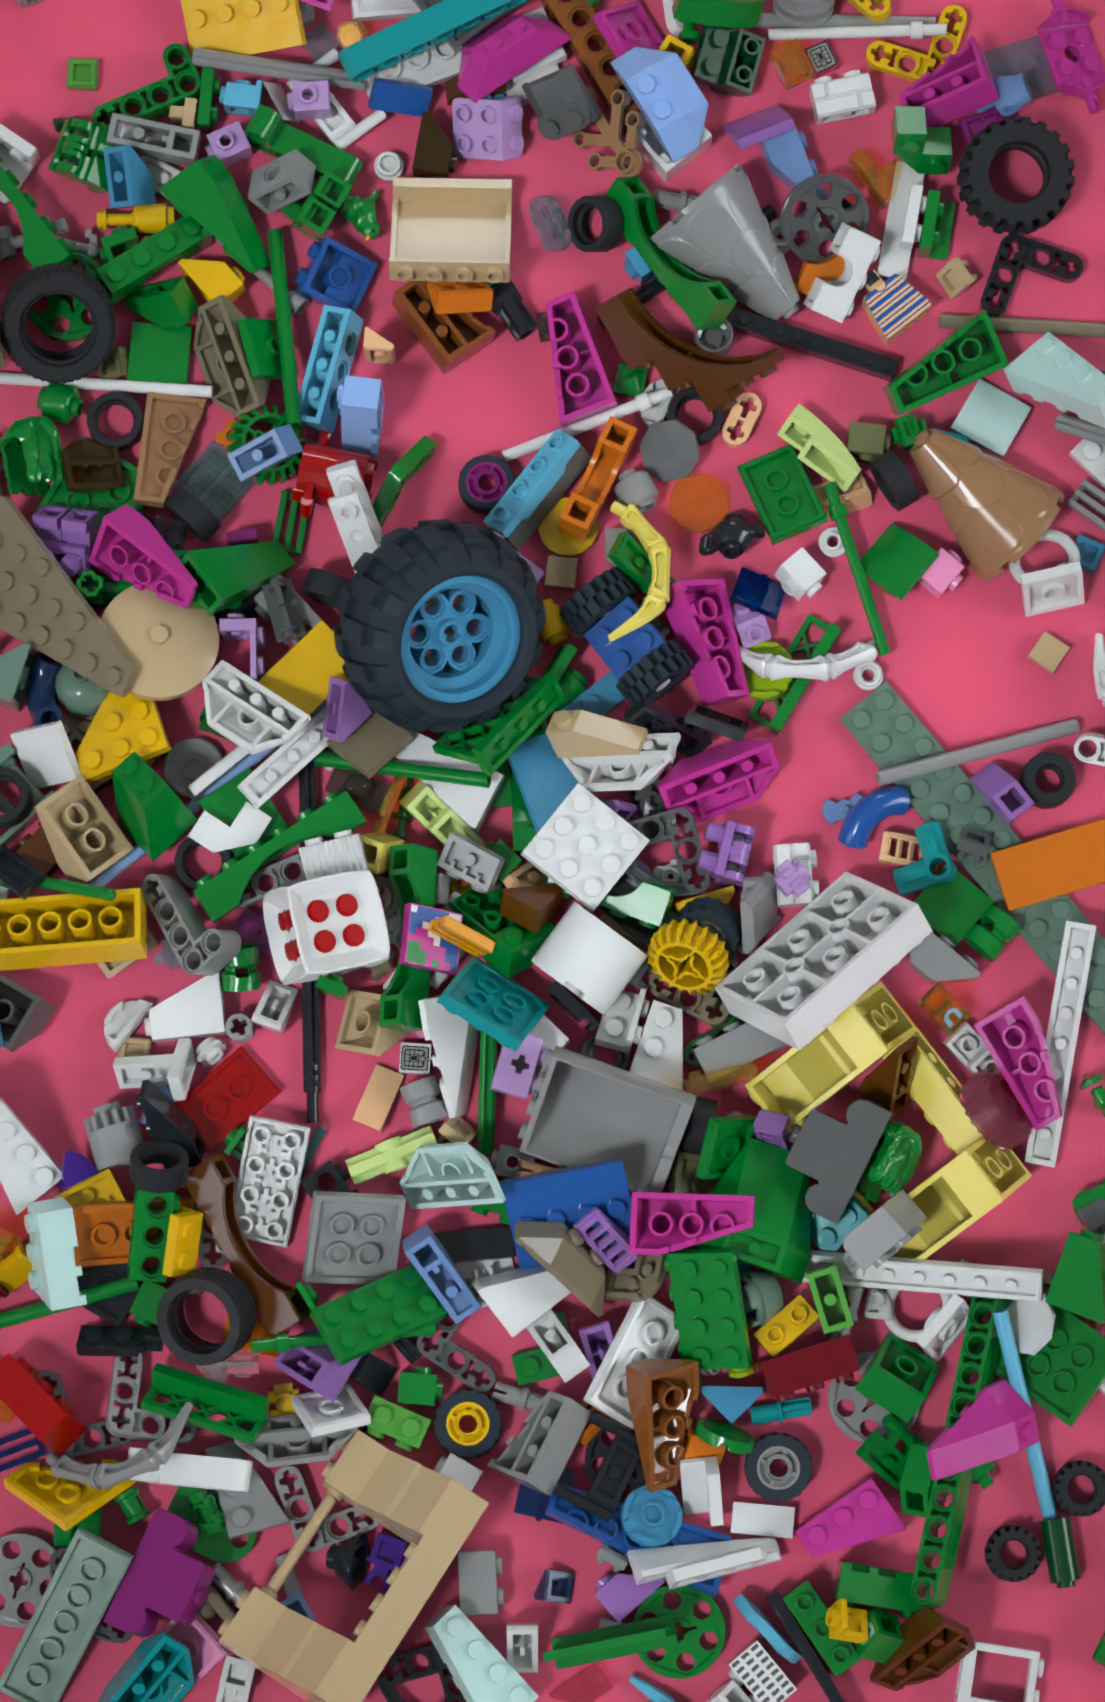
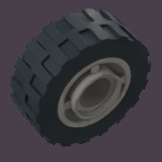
M772 1432L771 1434L761 1436L756 1441L752 1452L746 1454L744 1471L747 1482L753 1491L765 1500L774 1502L790 1501L792 1498L798 1497L807 1488L812 1477V1460L807 1448L798 1438L788 1433ZM775 1459H782L787 1463V1470L782 1475H774L769 1470L770 1463Z

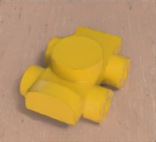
M293 1383L275 1384L274 1391H268L269 1404H276V1409L270 1410V1416L296 1413L291 1405V1397L300 1395L299 1388L293 1389Z

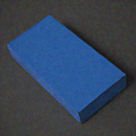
M375 77L368 106L374 110L422 117L423 111L428 112L433 89L427 85Z

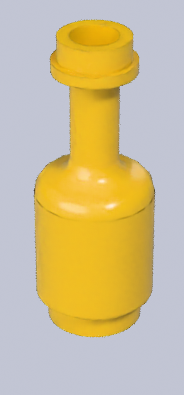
M167 203L134 206L132 213L108 214L107 209L97 211V227L108 230V226L132 225L138 234H153L176 221L175 207L168 206Z

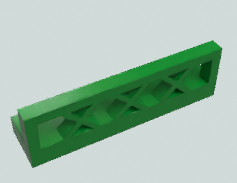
M809 614L787 651L792 655L793 653L805 650L807 660L819 655L825 657L840 634L841 628L832 622L828 625ZM813 624L825 633L819 642L808 645L805 632L809 625ZM802 639L804 646L797 647L800 640ZM815 648L812 655H810L809 649ZM794 678L789 693L770 701L757 700L747 717L779 735L812 679L797 678L795 681ZM784 699L783 703L780 706L778 700ZM774 701L777 713L771 722L756 714L762 704Z
M156 1363L152 1369V1387L141 1401V1409L172 1419H176L181 1411V1407L186 1402H190L193 1406L198 1407L199 1410L190 1412L186 1423L250 1444H254L269 1421L268 1397L160 1363ZM157 1395L170 1398L171 1401L158 1403L154 1399ZM220 1414L225 1416L226 1419L214 1421L209 1416ZM249 1423L254 1425V1427L249 1432L238 1428L237 1425Z

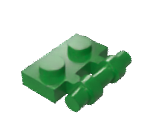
M887 1414L882 1419V1423L887 1427V1432L882 1436L877 1430H874L855 1453L898 1491L911 1443L913 1441L924 1443V1439L919 1434L910 1432L907 1429V1424L902 1419ZM901 1439L904 1442V1447L899 1451L895 1444Z

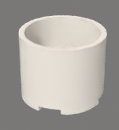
M573 902L531 961L583 1001L605 1015L648 955L579 904Z

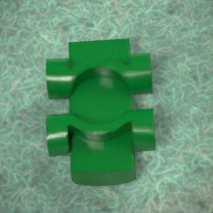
M203 1489L188 1497L191 1503L186 1506L185 1510L189 1516L198 1515L200 1520L194 1523L198 1533L206 1531L208 1536L225 1528L223 1525L225 1520L224 1514L219 1510L216 1499L212 1494L208 1495L206 1489Z

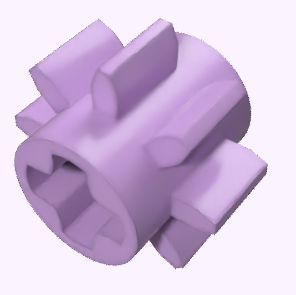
M787 859L775 869L779 875L773 880L786 897L793 893L798 898L809 889L806 882L811 879V876L798 860L791 865Z

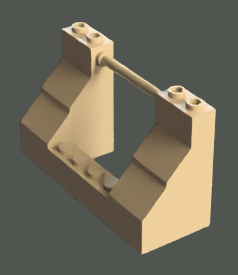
M357 1430L354 1436H351L339 1449L342 1451V1454L337 1462L331 1459L321 1473L325 1477L322 1486L326 1488L325 1493L327 1495L267 1586H262L261 1589L254 1587L251 1593L245 1590L235 1604L239 1611L234 1619L227 1616L218 1630V1633L222 1635L218 1643L307 1702L363 1701L489 1504L455 1480L387 1449L360 1430ZM342 1499L410 1543L403 1554L408 1558L402 1569L398 1566L394 1568L386 1580L391 1586L385 1595L378 1593L368 1608L373 1611V1614L367 1622L361 1619L351 1636L356 1638L355 1642L285 1607L276 1601L278 1595L275 1594L288 1577L336 1501L340 1502Z

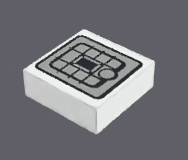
M401 1042L399 1073L430 1075L432 1044Z

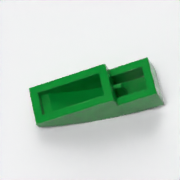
M674 0L672 12L674 19L726 28L756 27L765 0Z

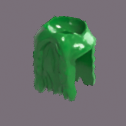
M30 416L15 421L10 427L4 428L3 436L0 438V450L4 462L3 468L6 471L5 477L8 480L7 488L11 495H18L22 492L23 495L28 497L35 492L37 497H42L48 492V483L56 481L57 484H66L61 458L63 448L61 447L57 428L51 419L46 416Z
M888 1121L855 1188L856 1191L865 1193V1198L874 1203L878 1201L881 1190L890 1192L889 1196L891 1198L902 1189L905 1191L907 1183L915 1173V1167L918 1165L922 1153V1138L920 1134L914 1132L907 1125Z

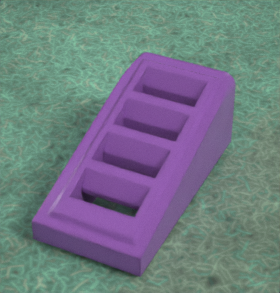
M760 1109L753 1124L757 1139L790 1151L793 1144L789 1141L791 1136L789 1116Z
M594 1207L573 1224V1228L614 1273L618 1274L638 1258L639 1255L629 1254L630 1237L597 1207ZM599 1221L600 1225L590 1232L588 1228ZM606 1230L609 1232L600 1240L597 1239ZM616 1240L617 1243L608 1249L607 1246Z

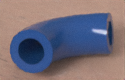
M902 785L876 789L862 797L847 813L840 829L838 840L852 848L862 849L867 847L870 835L879 822L890 816L904 815L908 811L910 804L908 790Z

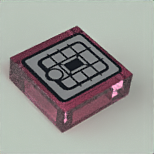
M829 39L801 51V55L813 79L832 72L841 66Z

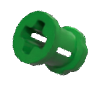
M138 1486L114 1498L115 1503L120 1504L127 1518V1526L152 1513L150 1509H146L138 1493L140 1490Z

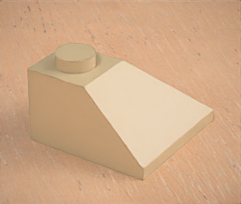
M350 989L335 1048L379 1057L405 1037L408 1032L404 1033L379 1027L380 997L382 994Z

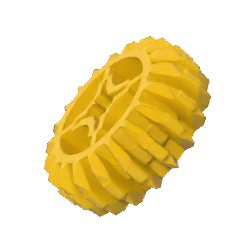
M685 918L680 923L674 919L669 924L664 923L653 934L647 951L649 955L647 963L652 965V973L659 974V981L668 982L669 988L672 986L677 987L680 993L687 990L690 995L697 991L702 995L708 990L713 991L714 987L719 985L724 979L730 961L728 960L729 951L725 949V942L717 940L718 933H710L708 926L704 928L698 926L697 920L693 924H689Z

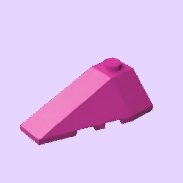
M128 504L103 517L89 562L113 580L118 582L121 580L133 583V588L141 591L148 589L155 592L158 598L186 609L189 608L198 583L151 522Z
M632 1192L629 1254L661 1256L754 1228L755 1196Z

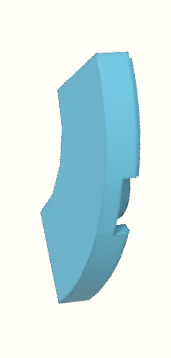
M740 1593L733 1600L747 1622L761 1633L778 1654L794 1664L802 1658V1655L781 1630L746 1596Z

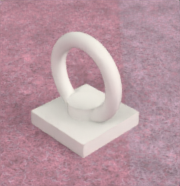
M1047 529L1038 541H1053L1060 544L1068 554V564L1030 573L1023 571L1020 559L1015 564L1012 562L1008 564L1012 576L1021 584L1023 609L1026 617L1085 604L1080 552L1076 543L1065 533Z
M887 1289L885 1293L890 1300L892 1321H884L889 1330L905 1341L917 1342L930 1358L939 1362L965 1330L970 1307L956 1293L953 1295L940 1294L942 1307H938L930 1314L925 1322L924 1329L911 1330L904 1327L897 1320L894 1313V1303L901 1290Z

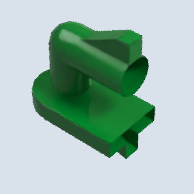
M1086 1073L1082 1076L1085 1082L1078 1085V1087L1082 1091L1103 1080L1104 1077L1102 1073L1095 1077ZM1100 1085L1090 1092L1095 1099L1094 1107L1097 1110H1101L1105 1117V1089L1103 1085Z

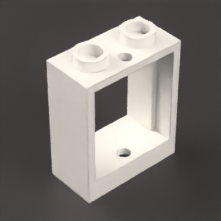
M975 1641L976 1648L960 1660L955 1702H1003L971 1696L977 1650L1028 1658L1029 1663L1023 1702H1039L1040 1691L1035 1689L1037 1677H1042L1044 1669V1659L1040 1658V1652Z

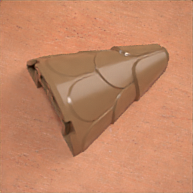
M924 429L913 440L915 446L909 452L931 498L936 499L951 533L958 540L973 572L983 582L1004 572L1002 568L1004 564H1011V562L1015 564L1025 555L1049 528L1061 509L1056 504L1058 501L1060 503L1064 501V494L1053 483L1020 470L1011 463L981 452L980 447L935 429Z

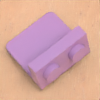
M521 96L479 99L476 103L464 97L453 99V145L455 156H458V158L498 161L523 156V108L521 106Z
M227 614V619H219V631L224 641L250 640V678L258 682L266 674V661H264V657H261V650H266V632H264L263 627L259 626L256 618H245L244 614Z

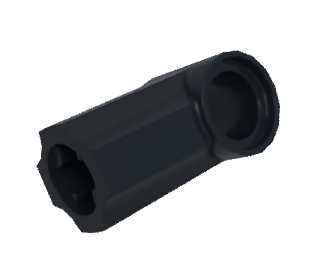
M511 280L509 283L501 282L492 288L494 293L491 310L496 316H500L516 342L527 338L538 329V325L521 302L522 297Z

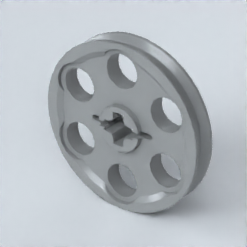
M876 1351L856 1355L860 1367L858 1371L860 1378ZM835 1378L831 1379L828 1389V1406L831 1416L839 1429L848 1437L864 1443L867 1437L861 1434L860 1425L864 1420L871 1419L876 1423L877 1431L883 1436L887 1432V1427L882 1423V1419L885 1415L890 1414V1412L876 1403L868 1406L862 1412L865 1406H867L869 1399L855 1390L857 1384L851 1387L847 1386L844 1382L837 1384ZM842 1399H849L854 1405V1411L848 1417H843L837 1412V1404ZM920 1407L909 1420V1422L906 1423L908 1430L915 1423L920 1411Z
M15 1533L0 1538V1594L6 1601L4 1609L0 1611L1 1625L13 1628L27 1627L30 1620L20 1617L18 1613L20 1604L30 1602L36 1610L43 1597L40 1590L41 1584L47 1579L51 1580L50 1562L45 1567H38L33 1561V1555L37 1550L44 1549L48 1551L51 1558V1554L56 1549L49 1542L38 1536L27 1533ZM9 1541H15L20 1546V1555L15 1559L7 1558L3 1552L4 1545ZM56 1558L55 1563L60 1564L62 1558ZM24 1562L23 1578L28 1580L27 1585L20 1586L17 1590L16 1598H14L16 1584L14 1581H11V1577L19 1574Z

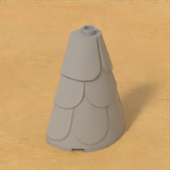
M739 164L730 169L650 237L657 244L658 248L694 269L700 276L721 281L734 299L767 318L777 320L783 316L787 319L799 309L796 303L800 300L784 254L778 250L767 218L762 213L749 178Z

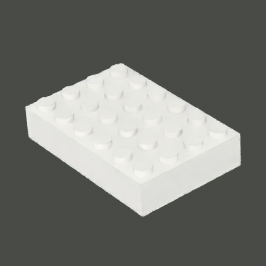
M845 871L714 988L731 1015L801 1050L826 1026L832 1024L835 1018L846 1008L854 1004L865 991L875 985L893 966L899 964L901 959L913 948L920 945L923 939L932 932V929L918 904Z

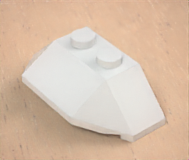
M221 660L202 681L208 726L252 755L292 741L311 720L310 715L224 660Z
M680 733L648 734L640 754L561 759L578 783L589 792L641 790L656 781L672 760L681 735Z

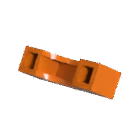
M612 416L609 417L598 439L588 467L560 516L559 531L580 541H586L635 442L636 427Z

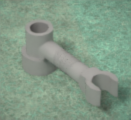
M65 218L51 222L56 228L52 231L55 236L70 231ZM9 225L0 227V261H6L16 257L15 249L24 245L23 235L14 237Z

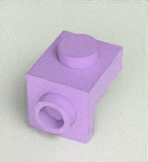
M754 598L741 600L730 607L735 629L744 648H750L771 638L765 615Z

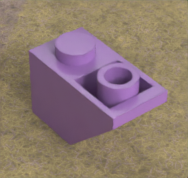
M993 761L969 779L1006 826L1027 812L1034 804L1017 780Z

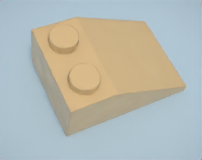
M82 774L34 806L57 864L69 881L85 884L134 850Z

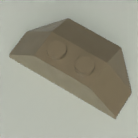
M219 295L198 307L197 316H199L196 325L193 348L206 384L213 386V403L239 417L241 413L249 414L254 409L264 406L271 379L251 377L237 321L246 317L225 295Z
M518 1221L514 1225L515 1242L524 1248L596 1316H602L605 1292V1266L603 1260L584 1242V1239L575 1229L572 1228L570 1230L563 1222Z

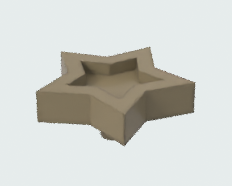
M390 949V957L386 962L373 967H365L372 971L373 979L376 982L385 973L395 971L392 965V960L396 953L394 950Z

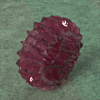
M981 1071L973 1075L961 1087L960 1098L962 1099L961 1105L966 1109L965 1115L970 1118L971 1124L977 1128L978 1133L980 1132L986 1141L990 1140L993 1146H999L1003 1150H1011L1023 1143L1032 1133V1123L1007 1081L1002 1080L999 1075H994L990 1071Z

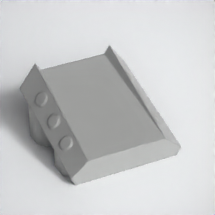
M768 871L758 877H744L740 909L743 953L747 955L782 918L777 914L776 884L773 880L776 876Z

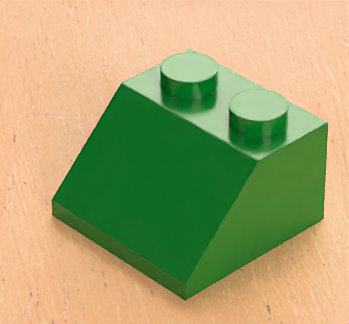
M888 1331L863 1371L855 1390L888 1410L892 1415L908 1423L926 1399L941 1364Z

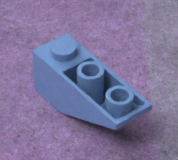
M794 128V130L760 142L770 172L790 190L801 181L818 175L814 160L812 158L808 160L804 149H807L808 146L802 131L798 132ZM819 186L816 189V195L819 198L827 196L823 186ZM816 207V209H817V211L820 213V215L823 214V213L819 210V208Z

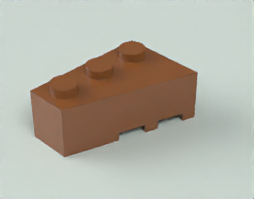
M410 281L395 291L392 305L443 374L492 343L496 330L489 325L485 326L475 319L471 312L436 314L427 289L428 281Z

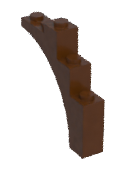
M632 287L595 307L629 371L641 366L642 370H645L655 365L669 391L679 386L684 391L694 385L708 412L718 407L725 411L737 404L736 397L745 392L744 387L754 382V376L759 374L762 379L777 370L775 365L784 359L780 348L759 355L742 357L718 355L698 349L679 339L663 327L643 306Z

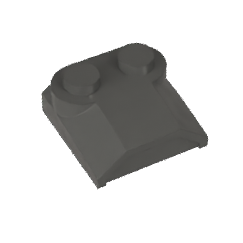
M572 63L551 74L522 85L538 117V131L547 139L558 140L584 129L598 119L602 113Z

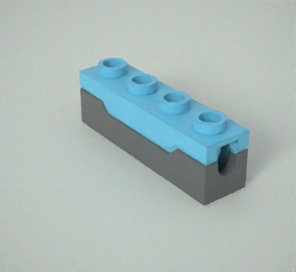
M556 428L483 522L492 532L496 530L503 535L506 541L519 551L587 466L592 457L577 439Z

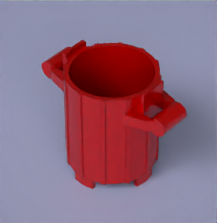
M322 430L319 433L318 443L305 441L296 488H292L291 501L301 502L300 515L303 518L311 517L313 504L330 507L328 498L335 497L326 474V468L354 459L371 500L372 494H370L373 470L377 471L378 460L371 459V455L330 447L331 434L327 430Z

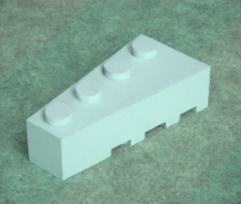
M446 1605L425 1626L429 1637L441 1659L446 1663L453 1676L452 1679L455 1685L460 1689L466 1702H534L539 1697L456 1605Z

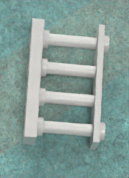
M355 459L326 468V474L335 497L328 498V504L352 567L364 552L372 554L380 547L381 537L384 536Z

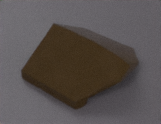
M92 439L74 440L61 451L67 491L91 495L125 487L117 447H108Z

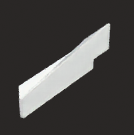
M774 1537L636 1549L627 1552L636 1585L666 1578L669 1589L782 1560L777 1541Z

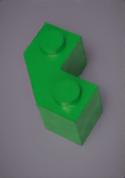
M895 106L891 123L893 154L918 174L948 175L952 160L950 127H926L925 107Z

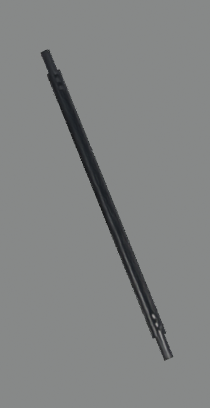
M314 759L299 771V814L310 807L314 811L317 810V766L314 765ZM304 842L300 843V848L305 847ZM318 980L302 983L303 1093H306L307 1123H319V1093L322 1092L320 990L315 987Z

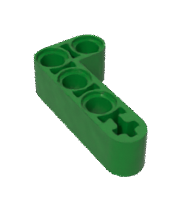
M178 43L167 46L163 51V61L169 76L99 105L92 113L93 124L103 129H109L110 124L105 125L103 119L108 117L111 121L112 113L121 111L122 115L154 121L169 115L170 106H184L185 97L196 98L199 101L201 80L186 47ZM176 56L185 58L180 65L170 64L171 59ZM192 82L196 84L194 90L190 92L181 90L185 83ZM159 94H167L169 96L164 103H156L154 101L155 97ZM133 105L142 107L140 112L135 115L127 113L128 108Z
M258 105L245 130V135L250 145L275 158H279L297 149L316 165L314 176L317 178L323 177L328 170L353 186L363 166V162L357 157L284 123L282 116L278 112L264 105Z

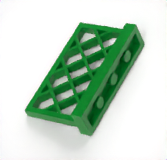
M546 673L541 679L525 675L523 681L527 685L518 698L503 702L500 705L501 711L498 713L501 716L490 719L482 724H475L469 727L464 726L461 731L446 732L432 746L434 752L478 764L482 773L492 775L565 699L556 675ZM482 732L481 736L469 740L466 738ZM460 739H461V741H462V742H460V743H457V744L448 746L451 742H454V741H457V740H460Z
M673 1614L551 1638L553 1650L543 1652L542 1654L544 1662L555 1660L558 1670L679 1645L674 1616Z

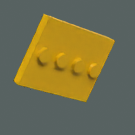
M180 0L191 55L194 48L253 55L307 44L298 0Z

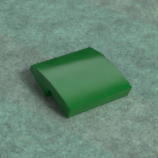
M891 523L860 560L868 580L876 583L883 592L902 600L939 557V554L914 535Z

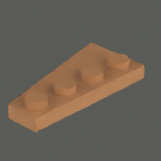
M147 392L134 505L164 508V504L167 501L207 405V399Z

